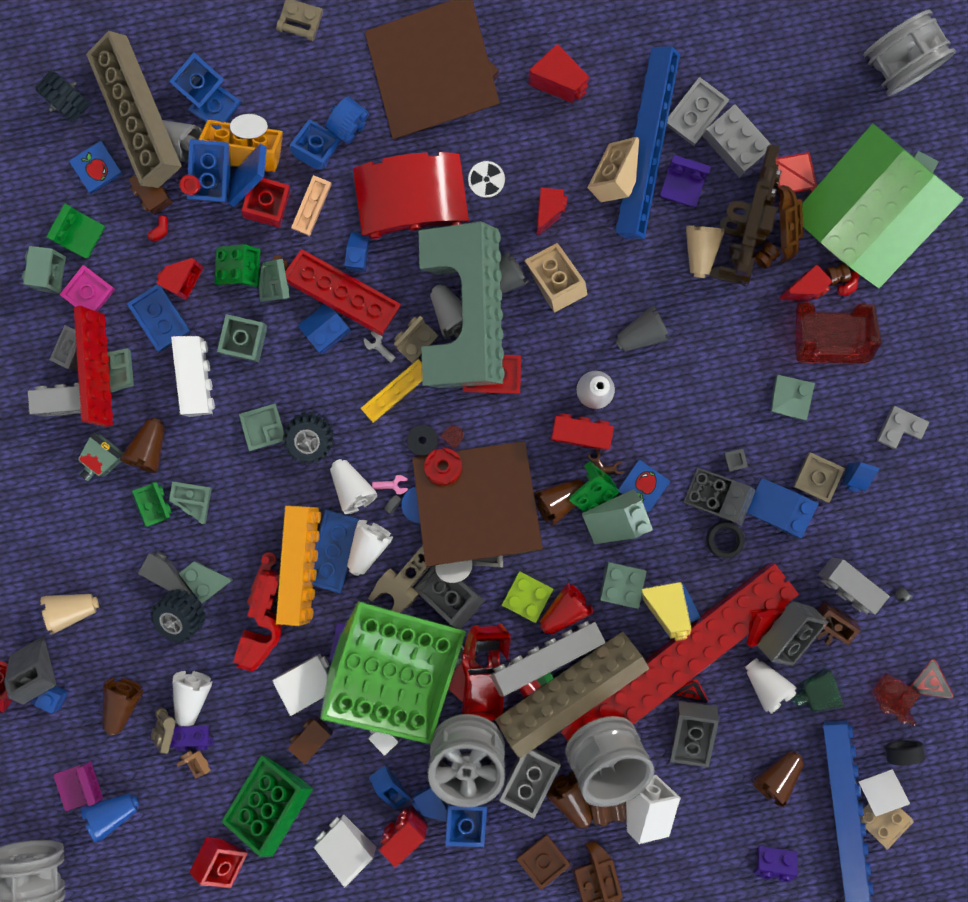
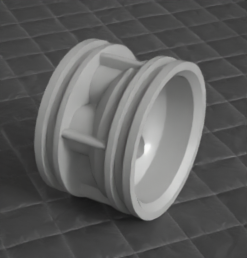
M931 10L923 11L906 20L881 37L863 54L865 59H870L868 65L870 67L874 66L877 71H881L886 80L881 86L882 88H888L886 91L888 97L924 78L956 53L954 48L949 49L951 42L945 37L937 24L936 18H930L933 15Z
M31 840L1 846L0 902H62L65 899V881L61 879L57 866L64 861V845L52 840Z

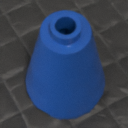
M129 793L99 801L91 806L84 805L80 811L83 820L86 819V828L94 842L98 843L135 814L140 804L137 797Z

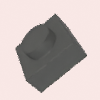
M743 448L723 453L728 472L748 467Z

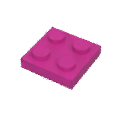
M82 265L60 293V296L75 307L83 306L98 312L115 288L88 267Z

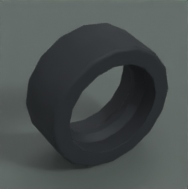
M718 522L712 525L707 532L706 545L715 556L733 558L744 547V534L736 524ZM721 529H729L736 536V544L729 551L719 550L714 543L715 534Z
M901 740L885 745L887 762L890 764L903 766L925 761L924 746L920 741Z

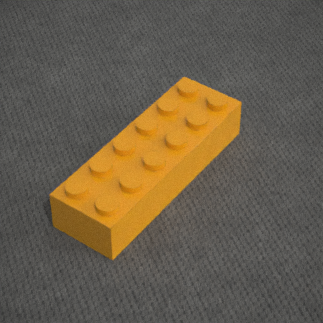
M285 506L276 624L301 626L310 623V620L313 618L314 611L311 608V604L315 597V589H313L312 582L316 580L317 575L314 566L318 559V551L315 550L316 542L319 541L320 534L317 531V527L321 520V512H319L317 507Z

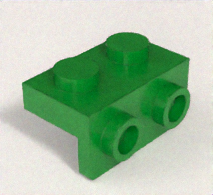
M157 482L131 492L145 528L170 518V506L164 502L162 497L164 496L163 488Z

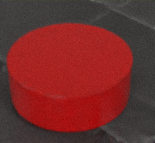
M193 175L182 177L180 180L182 192L188 195H195L199 192L201 184L197 177Z

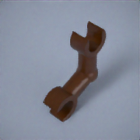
M595 449L596 459L591 458L590 454H587L589 461L593 462L606 474L615 473L620 475L624 473V471L618 472L616 470V466L623 464L622 462H617L611 466H604L600 460V452Z

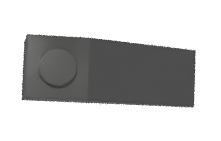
M159 551L148 554L138 572L139 575L168 591L180 589L181 591H187L188 594H193L173 563L166 559L167 555Z

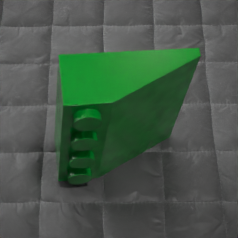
M261 755L221 822L259 857L273 856L313 788L295 774L266 756Z

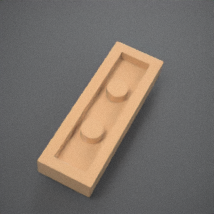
M313 175L291 227L293 230L308 236L311 235L332 185L331 182Z

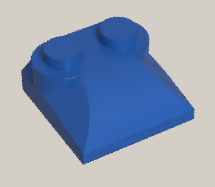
M309 119L291 142L289 150L300 161L315 169H323L327 166L329 158L341 142V139L330 130Z

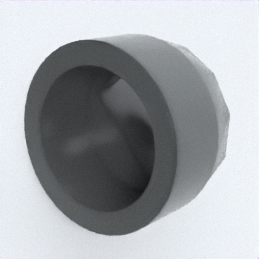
M900 586L895 591V598L901 603H905L912 598L903 586Z

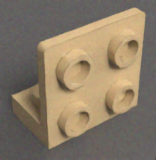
M868 804L863 809L864 816H861V823H865L866 829L887 850L914 823L913 819L901 808L875 817L870 804Z

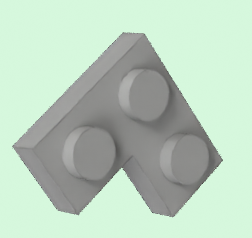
M892 406L876 441L896 449L903 433L918 440L922 439L929 422L896 406Z

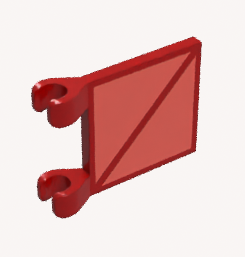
M810 152L777 158L776 164H779L778 170H781L778 187L785 185L790 187L794 193L809 191L810 195L817 187Z

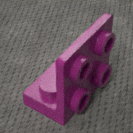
M91 761L54 774L65 811L88 804V806L94 805L103 798Z

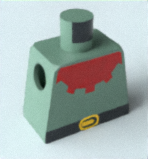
M92 433L78 458V461L85 465L79 475L87 481L94 474L99 477H105L122 462L120 458L123 452L99 433Z

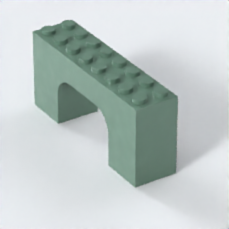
M475 222L419 230L420 269L436 275L459 273L462 281L463 313L462 331L454 342L445 345L422 347L423 386L450 388L503 384L504 369L502 367L504 351L502 349L503 330L501 328L503 312L501 310L502 291L500 290L502 274L499 264L501 261V253L499 251L501 236L499 229L486 223Z

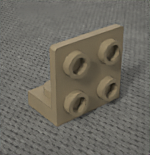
M421 316L418 319L414 317L407 325L409 328L405 332L401 331L394 339L396 341L394 343L396 349L412 364L422 355V347L431 346L439 337L424 322Z

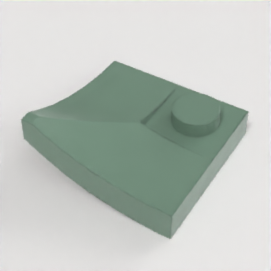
M283 259L263 263L259 280L260 302L289 298V287L287 285Z
M126 348L108 352L110 392L134 386L131 351Z
M776 375L770 412L806 421L815 383Z
M276 403L239 414L249 451L283 441L284 429Z

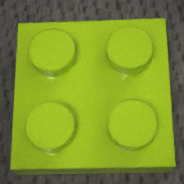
M519 571L502 606L536 623L553 588Z

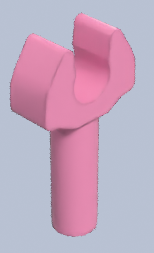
M396 475L393 481L372 482V488L393 489L396 491V494H403L408 491V488H399L398 483L400 481H408V479L402 475Z

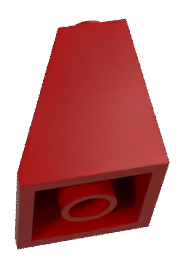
M559 44L553 47L529 70L528 84L568 102L573 103L576 99L579 101L587 93L589 76Z

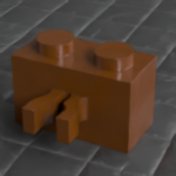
M826 600L817 609L828 621V624L816 637L820 640L823 635L828 634L824 640L825 644L829 645L832 642L833 636L849 645L859 634L860 628L857 621Z

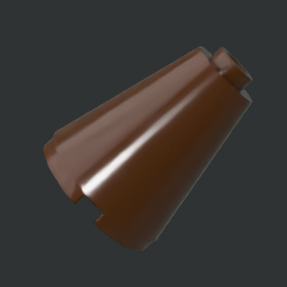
M156 418L146 420L122 453L120 460L132 467L137 466L140 470L156 473L159 469L165 426L162 425L163 422Z
M575 479L534 492V498L537 497L538 500L536 507L546 522H551L550 526L557 524L576 506L568 498L585 484L583 480Z
M115 678L105 681L103 686V729L107 734L116 735L121 733L143 695L144 690L140 689L141 685L137 682L121 678V681H115Z
M794 751L793 753L787 752L752 780L754 787L767 799H775V805L784 808L804 766L803 758Z
M569 772L570 775L566 777L562 774L553 780L546 796L577 828H587L593 819L589 803L582 795L575 773Z

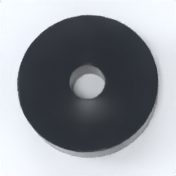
M418 425L409 432L407 443L413 453L425 456L436 449L438 437L431 427ZM421 437L426 438V442L424 444H421L419 442V439Z

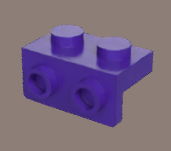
M209 726L174 727L170 747H176V751H188V747H195V750H207V746H213V738H209Z
M759 846L757 848V868L754 870V874L760 875V878L763 879L775 877L779 878L782 882H791V880L798 876V852Z

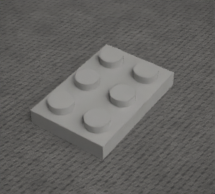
M699 77L669 115L667 126L691 145L695 146L705 130L712 124L730 99Z

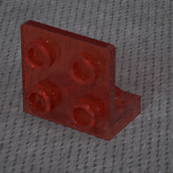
M885 673L873 689L876 697L875 700L879 703V708L887 714H894L900 722L904 724L909 723L914 726L916 722L910 709L920 697V693Z

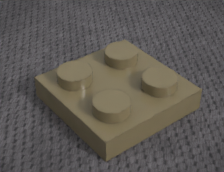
M808 452L793 488L826 503H830L845 468Z

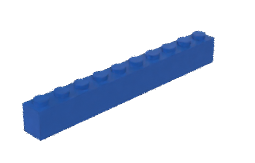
M672 46L652 47L651 54L648 57V69L644 78L645 85L641 94L640 110L637 114V126L634 130V137L639 138L636 183L629 197L622 198L619 207V219L616 223V233L623 238L645 239L680 53Z
M848 720L824 721L823 728L845 902H871V895H874L873 882H869L868 875H871V865L866 863V855H869L868 843H864L863 836H866L865 823H861V816H864L863 804H859L858 797L861 796L860 784H856V777H859L858 765H854L853 757H856L855 745H851V738H854L853 726H849Z

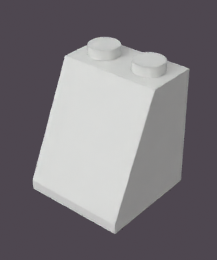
M318 654L279 674L273 680L290 716L324 697L329 673V663L325 656L322 657L321 654Z
M653 775L649 785L640 794L626 801L627 832L638 844L669 837L680 797L657 775Z
M343 814L340 818L336 817L329 824L331 828L326 833L322 831L315 840L317 842L314 848L341 884L346 887L373 859L376 846Z

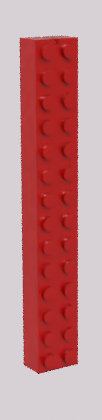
M769 562L700 616V619L691 623V632L687 639L675 640V638H672L645 659L649 670L560 730V732L569 741L580 728L592 721L605 717H622L634 725L750 634L758 613L784 607L796 598L799 593L788 580H784L786 577L777 565Z

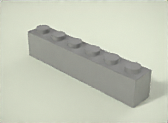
M585 621L578 625V630L572 632L570 629L561 634L562 638L558 640L552 638L544 643L545 647L539 649L537 646L527 651L529 655L523 658L519 655L511 659L512 664L506 667L502 664L494 668V673L490 674V677L499 695L505 696L605 644L606 642L596 622L589 623Z

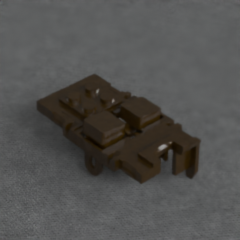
M771 144L767 146L753 203L734 201L727 207L728 216L721 220L720 228L725 229L724 234L739 237L743 242L742 245L730 243L729 254L732 255V264H737L736 269L723 266L712 268L709 275L714 279L743 286L750 282L755 260L752 258L755 244L762 245L766 236L772 230L777 207L773 206L777 189L773 188L778 187L781 170H778L779 164H776L780 146ZM735 208L743 209L745 215L735 214L733 210ZM728 222L735 223L738 228L731 229L726 224Z

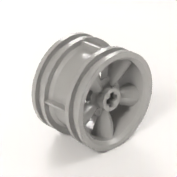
M463 714L443 721L435 729L430 747L428 780L432 790L440 799L455 806L474 807L485 804L498 795L505 780V744L499 728L484 717ZM459 749H472V750H471V753H464V754L461 755V752H460ZM486 755L493 760L486 766H481L479 762ZM446 757L452 761V767L448 766L442 758Z
M605 717L592 721L576 731L567 743L565 750L567 760L572 771L575 773L584 799L592 805L606 807L626 802L640 794L653 778L654 766L649 755L643 748L634 725L625 718Z

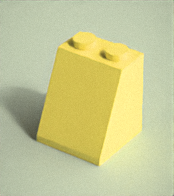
M682 583L642 589L643 601L668 636L675 638V640L687 639L691 632V625Z

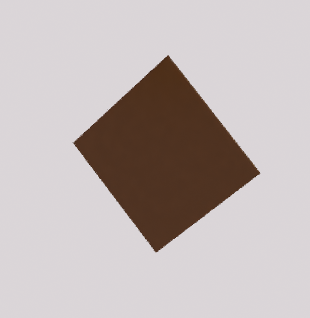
M450 0L365 31L393 140L500 104L473 0Z
M525 441L455 451L462 461V472L460 477L449 485H437L427 478L424 471V461L427 455L412 457L426 567L543 550ZM445 462L440 463L438 469L446 470L449 465Z

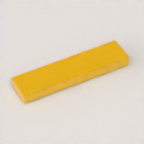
M419 359L416 360L361 407V410L373 423L423 381L422 362Z

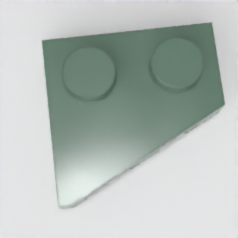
M172 481L169 501L179 506L188 515L193 516L199 523L206 524L212 488Z
M196 561L179 573L202 604L233 581L230 577H226Z

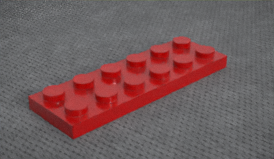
M303 249L300 250L285 271L287 284L381 336L401 307L400 303Z
M83 306L74 307L81 420L85 423L110 427L113 426V412L111 406L112 395L110 392L105 314Z

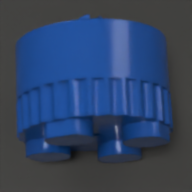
M347 96L337 106L333 105L330 111L332 113L327 120L326 128L341 140L350 144L354 140L356 132H362L367 125L365 120L368 118L369 113Z

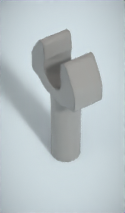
M371 332L372 336L376 338V342L371 344L367 339H364L366 348L369 351L377 349L391 363L396 357L382 345L381 340L383 337L375 332Z

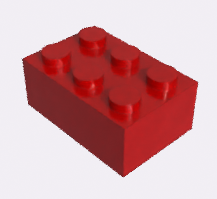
M560 413L559 416H555L553 419L550 441L607 451L610 450L614 426H610V422L602 420L593 423L590 422V418L586 417L571 419V415Z
M412 806L408 810L406 808L398 814V819L394 823L390 822L383 829L384 833L380 840L379 851L395 868L425 840L427 822Z

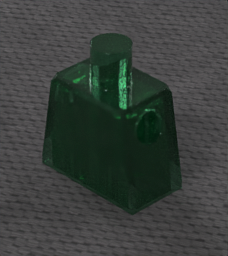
M827 668L801 681L799 684L802 693L796 694L793 697L797 707L807 704L808 709L813 712L844 706L833 673Z

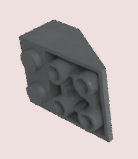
M697 468L683 503L742 526L756 490L751 486Z
M44 636L14 652L9 657L4 681L9 699L22 705L57 685Z

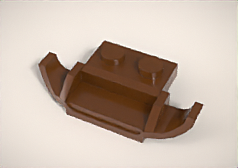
M782 185L777 187L778 192L781 193V201L778 203L781 231L780 248L784 256L781 258V262H786L793 259L798 253L799 239L803 237L802 199H796L794 191L790 187Z
M594 840L585 843V847L591 857L589 858V863L572 869L581 902H621L623 896L613 859Z

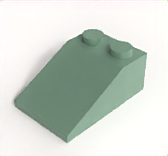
M634 489L582 513L594 544L633 539L653 530L643 502Z

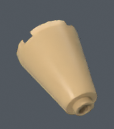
M686 226L690 273H694V277L705 278V274H710L725 229Z
M92 594L41 597V605L45 604L46 607L42 614L50 635L96 613V608H99L98 599L93 597Z

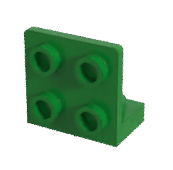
M64 203L46 237L88 259L105 226Z
M245 244L217 247L215 285L243 284L258 287L260 249Z
M590 461L584 465L588 472L586 476L589 481L568 498L571 503L584 512L613 499L620 493L612 478Z

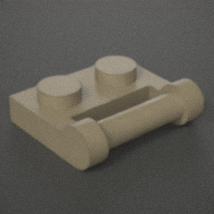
M285 0L276 30L282 33L286 31L306 37L307 40L313 42L321 21L323 9L296 0ZM288 20L308 26L310 29L306 30L286 23Z
M161 707L155 712L158 719L156 727L152 729L151 740L160 753L168 754L175 720L168 716L165 708Z

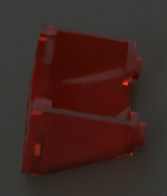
M808 302L798 303L796 307L795 354L798 362L864 364L874 358L882 343L875 304H858L852 313L815 312V306Z

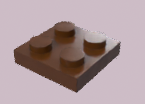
M547 833L516 857L517 861L540 890L571 866V863Z

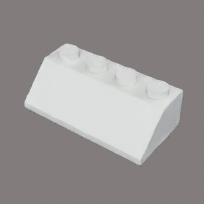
M199 336L171 337L180 414L188 417L213 414L212 409L215 408L214 399L210 396L212 381L208 379L210 364L206 360L205 354L208 352L207 342Z

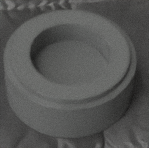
M397 495L393 496L386 505L385 511L391 515L397 509L402 499Z

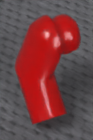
M158 216V226L147 233V238L150 241L157 242L167 235L168 217Z
M850 272V281L845 286L840 285L838 287L839 295L849 296L856 291L859 280L857 272Z

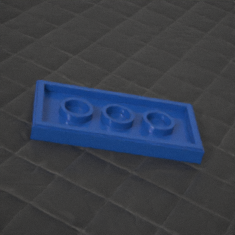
M325 509L319 529V541L316 542L315 550L318 551V559L314 566L317 575L316 580L312 582L313 586L341 594L348 572L347 563L356 525L361 519Z

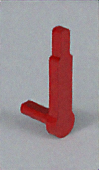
M267 552L262 556V564L250 589L251 594L247 601L248 605H251L262 569L270 571L277 562V556L273 552Z

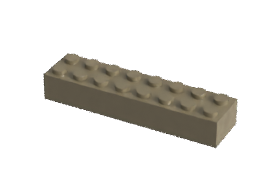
M108 31L86 55L139 184L141 186L159 188L182 166L127 36Z
M622 631L500 715L495 721L511 748L521 758L649 670V667L642 655Z

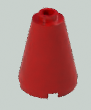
M567 583L541 618L540 627L546 634L550 633L553 635L591 615L594 612L591 604L586 605L585 600L587 598L573 584L570 586V583Z

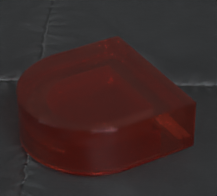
M450 426L440 437L456 449L463 440L464 435L461 428Z

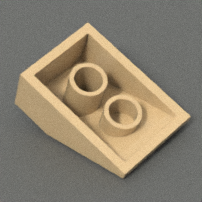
M638 137L609 143L587 187L600 202L626 198L632 193L637 174Z
M558 243L524 260L542 295L554 313L587 296L584 279Z

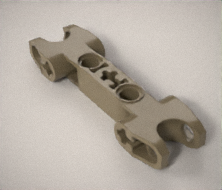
M423 546L398 574L391 568L384 573L368 597L371 602L377 600L384 593H388L394 599L392 611L399 613L414 602L419 593L412 587L430 567H426L425 562H421V555H424ZM413 567L416 570V576L411 579L408 577L407 572Z

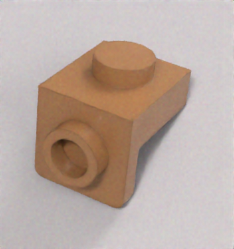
M200 750L193 754L191 751L180 756L182 760L176 763L177 767L187 763L195 779L211 771L207 760L202 756Z

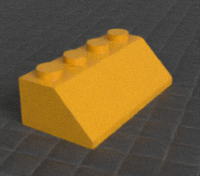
M207 120L198 140L229 143L230 166L239 167L258 145L262 144L267 148L265 171H276L280 159L283 131L267 129L259 137L246 139L232 133L230 129L231 123ZM212 125L221 126L222 128L216 130Z

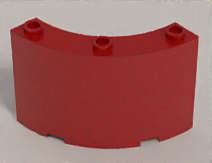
M428 152L383 158V163L373 164V162H368L353 168L362 236H370V239H379L382 237L381 235L399 230L410 229L415 231L426 226H454L469 221L461 160L458 153L439 152L438 156H428Z

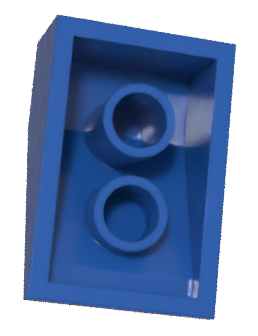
M189 139L188 175L197 177L201 187L197 194H187V199L229 202L231 183L229 143Z
M761 478L755 489L756 491L747 514L795 538H802L818 503Z

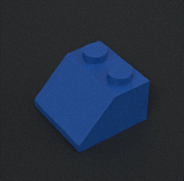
M193 53L169 82L200 109L222 84L224 79L196 53Z
M325 304L298 325L321 355L351 332L335 310Z
M449 804L447 807L445 846L484 847L487 806L482 804L474 807H460Z

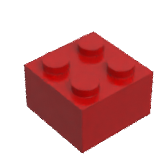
M263 178L246 195L242 207L243 218L280 228L290 195V185Z

